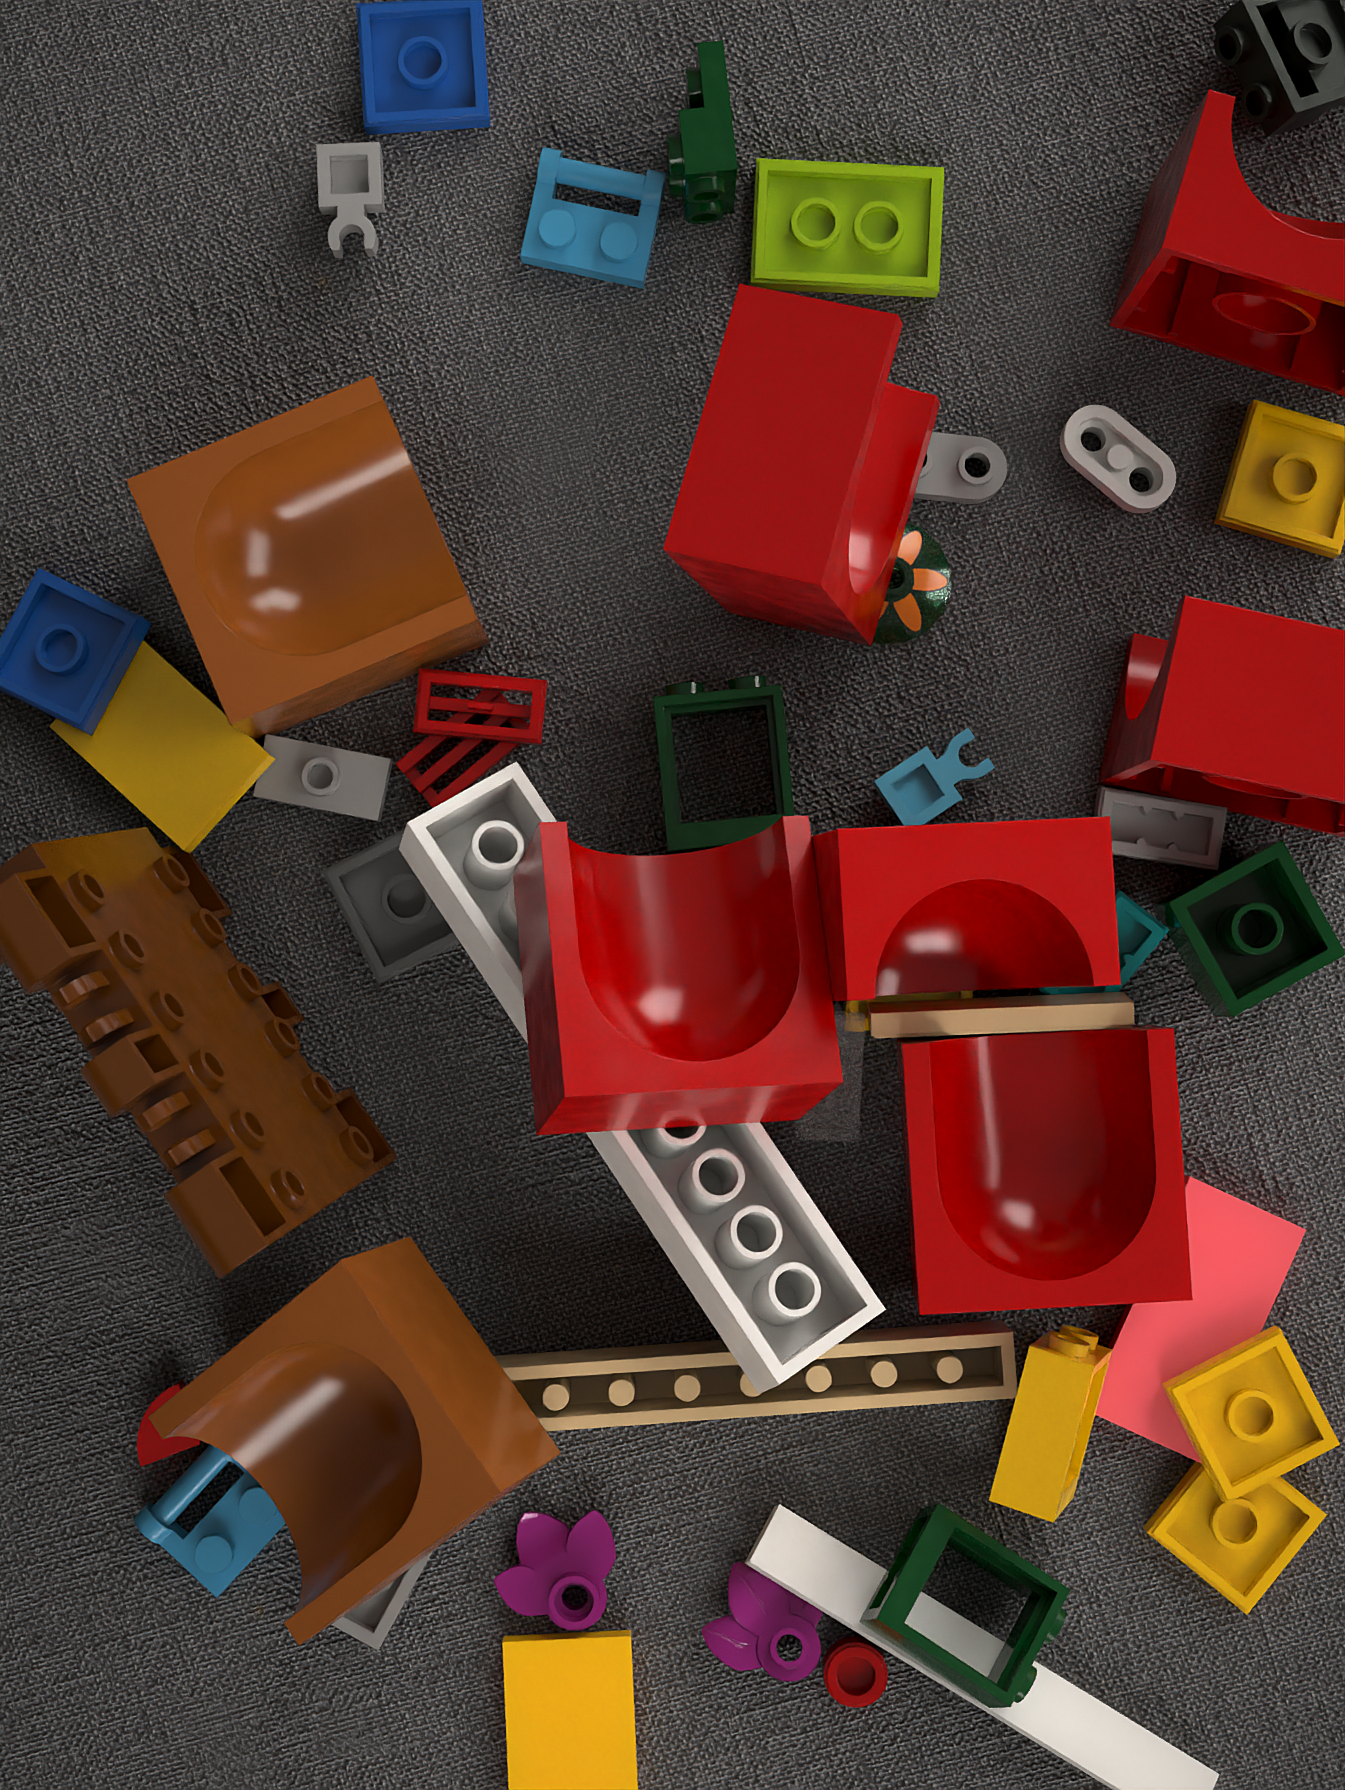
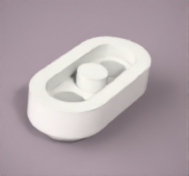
M1103 405L1082 407L1064 425L1060 435V449L1065 460L1122 509L1132 513H1147L1158 508L1173 492L1176 483V471L1171 459L1111 408ZM1087 432L1096 434L1101 441V449L1094 452L1085 449L1081 443V435ZM1141 473L1145 475L1149 481L1148 491L1138 492L1134 490L1129 482L1130 474Z

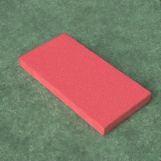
M1185 1175L1193 1300L1127 1304L1108 1348L1113 1350L1095 1415L1201 1463L1161 1384L1262 1331L1306 1229Z

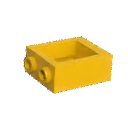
M1061 1325L1059 1332L1050 1330L1029 1346L989 1501L1054 1522L1073 1499L1113 1350L1097 1345L1099 1339L1097 1334L1082 1328Z

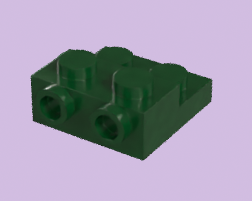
M723 40L697 43L696 67L685 69L687 93H685V109L678 110V134L667 135L668 158H666L670 197L682 196L684 218L691 224L712 223L723 218V213L734 212L738 167Z

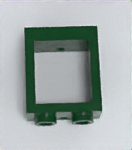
M747 676L728 680L729 690L703 692L702 682H685L665 686V696L653 697L668 854L695 852L731 844L764 831L775 824L782 816H795L782 684L767 686L765 676ZM764 710L775 815L681 824L671 718Z
M937 1503L919 1510L859 1622L987 1707L1005 1708L1011 1707L1013 1702H1021L1030 1691L1037 1675V1668L1032 1666L1043 1643L1046 1645L1051 1643L1061 1630L1067 1615L1066 1610L1061 1607L1070 1589L954 1512ZM946 1545L1027 1598L988 1677L904 1623Z

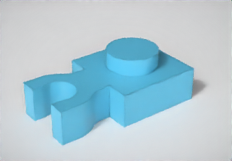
M969 728L952 738L946 746L943 755L937 760L926 746L872 782L900 826L924 825L962 799L954 787L955 783L979 779L995 768L989 758L979 763L976 767H967L959 760L958 754L961 746L966 745L975 738Z

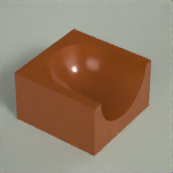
M373 375L126 480L230 725L257 741L265 739L266 734H277L419 673V668L429 669L489 643L406 447Z
M411 1237L340 1260L148 1416L162 1439L176 1436L190 1437L209 1443L228 1454L258 1481L276 1505L291 1533L300 1561L302 1587L299 1603L291 1617L284 1622L299 1646L369 1600L561 1454Z

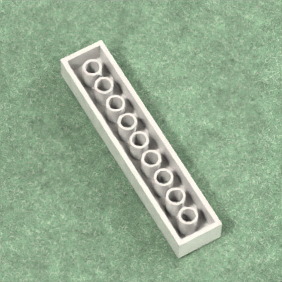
M516 761L407 822L399 850L528 1044L513 875L538 823L557 821ZM760 1122L586 1132L758 1394L780 1385L886 1310Z

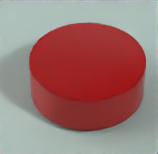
M857 1636L845 1637L835 1642L824 1656L822 1673L825 1686L829 1694L840 1704L853 1708L864 1707L875 1702L884 1692L888 1680L887 1666L882 1652L870 1640Z

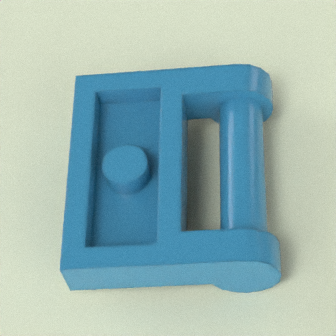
M543 147L520 253L521 262L644 289L665 192L667 173L648 169L646 175L563 158V151ZM558 183L639 200L641 205L638 217L555 199Z
M211 1444L155 1504L147 1503L133 1519L136 1527L145 1537L156 1544H160L216 1598L286 1524L276 1505L258 1481L232 1457ZM228 1462L235 1463L244 1474L200 1522L187 1533L175 1522L176 1518Z

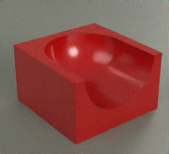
M1209 89L1150 185L1109 326L1345 397V223L1317 221L1290 216L1263 206L1245 182L1234 154L1231 123L1236 97Z
M739 284L663 550L728 613L872 646L940 406L937 395L887 382L903 326L898 314Z
M1185 595L1178 602L1169 641L1137 633L1129 636L1098 783L1155 796L1227 807V812L1345 837V630Z
M809 815L782 816L775 824L764 831L720 847L680 854L650 856L611 854L588 849L575 843L568 837L567 822L538 823L513 875L536 1135L799 1120L843 1083Z
M1110 816L841 828L811 836L833 1001L875 999V996L1121 985Z
M1147 1024L1131 1025V1028L1016 1032L896 1040L912 1293L919 1315L1193 1300L1174 1028Z

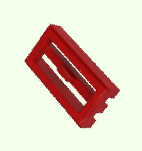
M419 668L413 732L420 735L542 746L548 682L547 680ZM440 685L532 694L531 705L431 696V686ZM429 710L530 719L529 729L434 721L428 720Z
M483 690L472 699L510 703L500 691ZM455 713L446 722L469 724L478 715ZM491 716L482 724L502 727L508 721L514 728L529 729L527 722L520 718ZM429 735L400 759L396 765L427 800L430 806L434 808L470 788L521 744L498 743L439 794L431 785L484 742L483 740L464 739L426 772L421 774L416 767L452 738Z

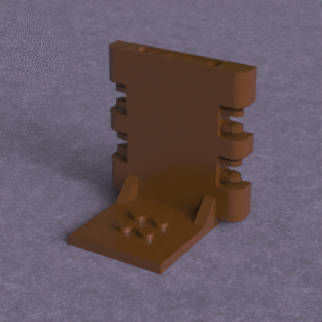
M147 827L32 843L0 867V966L4 963L8 965L27 994L48 989L52 995L51 1000L60 1013H64L78 1034L77 1038L85 1050H89L93 1056V1059L83 1066L79 1072L110 1118L128 1110L135 1118L134 1123L138 1129L147 1136L159 1154V1160L167 1172H171L178 1182V1185L168 1191L163 1197L219 1279L398 1158L351 1087L335 1094L326 1078L316 1071L312 1072L298 1051L300 1042L293 1030L294 1027L305 1019L279 981L262 986L251 968L244 963H238L224 942L227 937L225 929L221 924L233 913L192 853L183 851L178 845L161 848Z

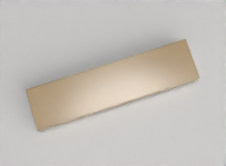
M1125 992L867 1003L868 1025L871 1036H874V1038L1131 1028V1025H1135L1134 1002Z

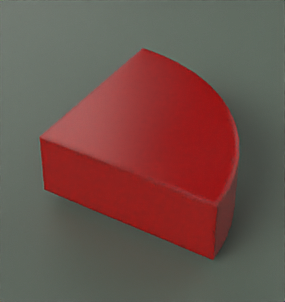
M184 1380L173 1384L162 1392L150 1404L141 1420L137 1435V1454L141 1467L203 1442L198 1439L182 1436L162 1439L148 1416L185 1387Z

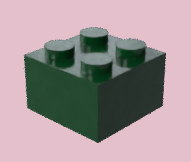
M1283 840L1262 844L1220 867L1217 871L1211 872L1152 905L1162 924L1169 929V937L1214 1016L1234 1017L1345 955L1343 947Z

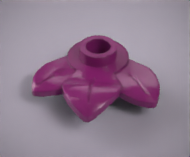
M593 1509L582 1516L569 1529L564 1522L550 1514L536 1511L524 1512L521 1515L516 1534L517 1554L520 1564L503 1570L494 1578V1584L501 1598L507 1606L523 1616L548 1615L556 1625L567 1630H582L592 1626L599 1620L605 1610L607 1590L603 1579L611 1570L616 1559L615 1541L608 1522L599 1511ZM571 1585L581 1586L587 1593V1599L579 1605L569 1604L564 1599V1590Z
M737 1562L733 1564L728 1581V1599L732 1615L713 1620L702 1628L701 1632L707 1646L725 1665L735 1670L745 1671L763 1667L770 1676L785 1682H794L807 1677L816 1668L821 1655V1642L815 1628L823 1611L745 1563ZM787 1634L797 1637L801 1643V1653L793 1661H784L779 1657L776 1650L778 1640Z

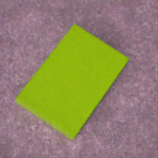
M756 158L750 286L784 291L937 298L940 280L944 167Z

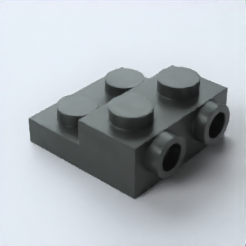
M1239 0L1213 25L1216 31L1214 39L1216 56L1222 64L1233 67L1243 88L1241 96L1242 110L1251 122L1260 123L1266 138L1313 123L1327 110L1345 104V0Z

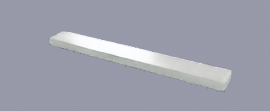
M782 1505L774 1506L745 1561L746 1565L1112 1790H1213L1219 1776L1218 1773L1036 1661L1032 1664V1666L1037 1668L1036 1679L1030 1691L1021 1702H1013L1011 1707L1005 1708L987 1707L859 1622L886 1573V1569ZM922 1591L904 1622L986 1677H988L1005 1642Z

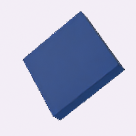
M404 0L356 4L363 121L367 135L491 127L482 0Z
M38 568L0 637V691L92 736L151 623L131 611Z

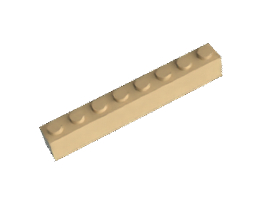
M1002 1320L856 1330L783 1383L760 1394L757 1393L723 1340L494 1356L546 1431L1016 1398L1017 1394L1013 1331Z

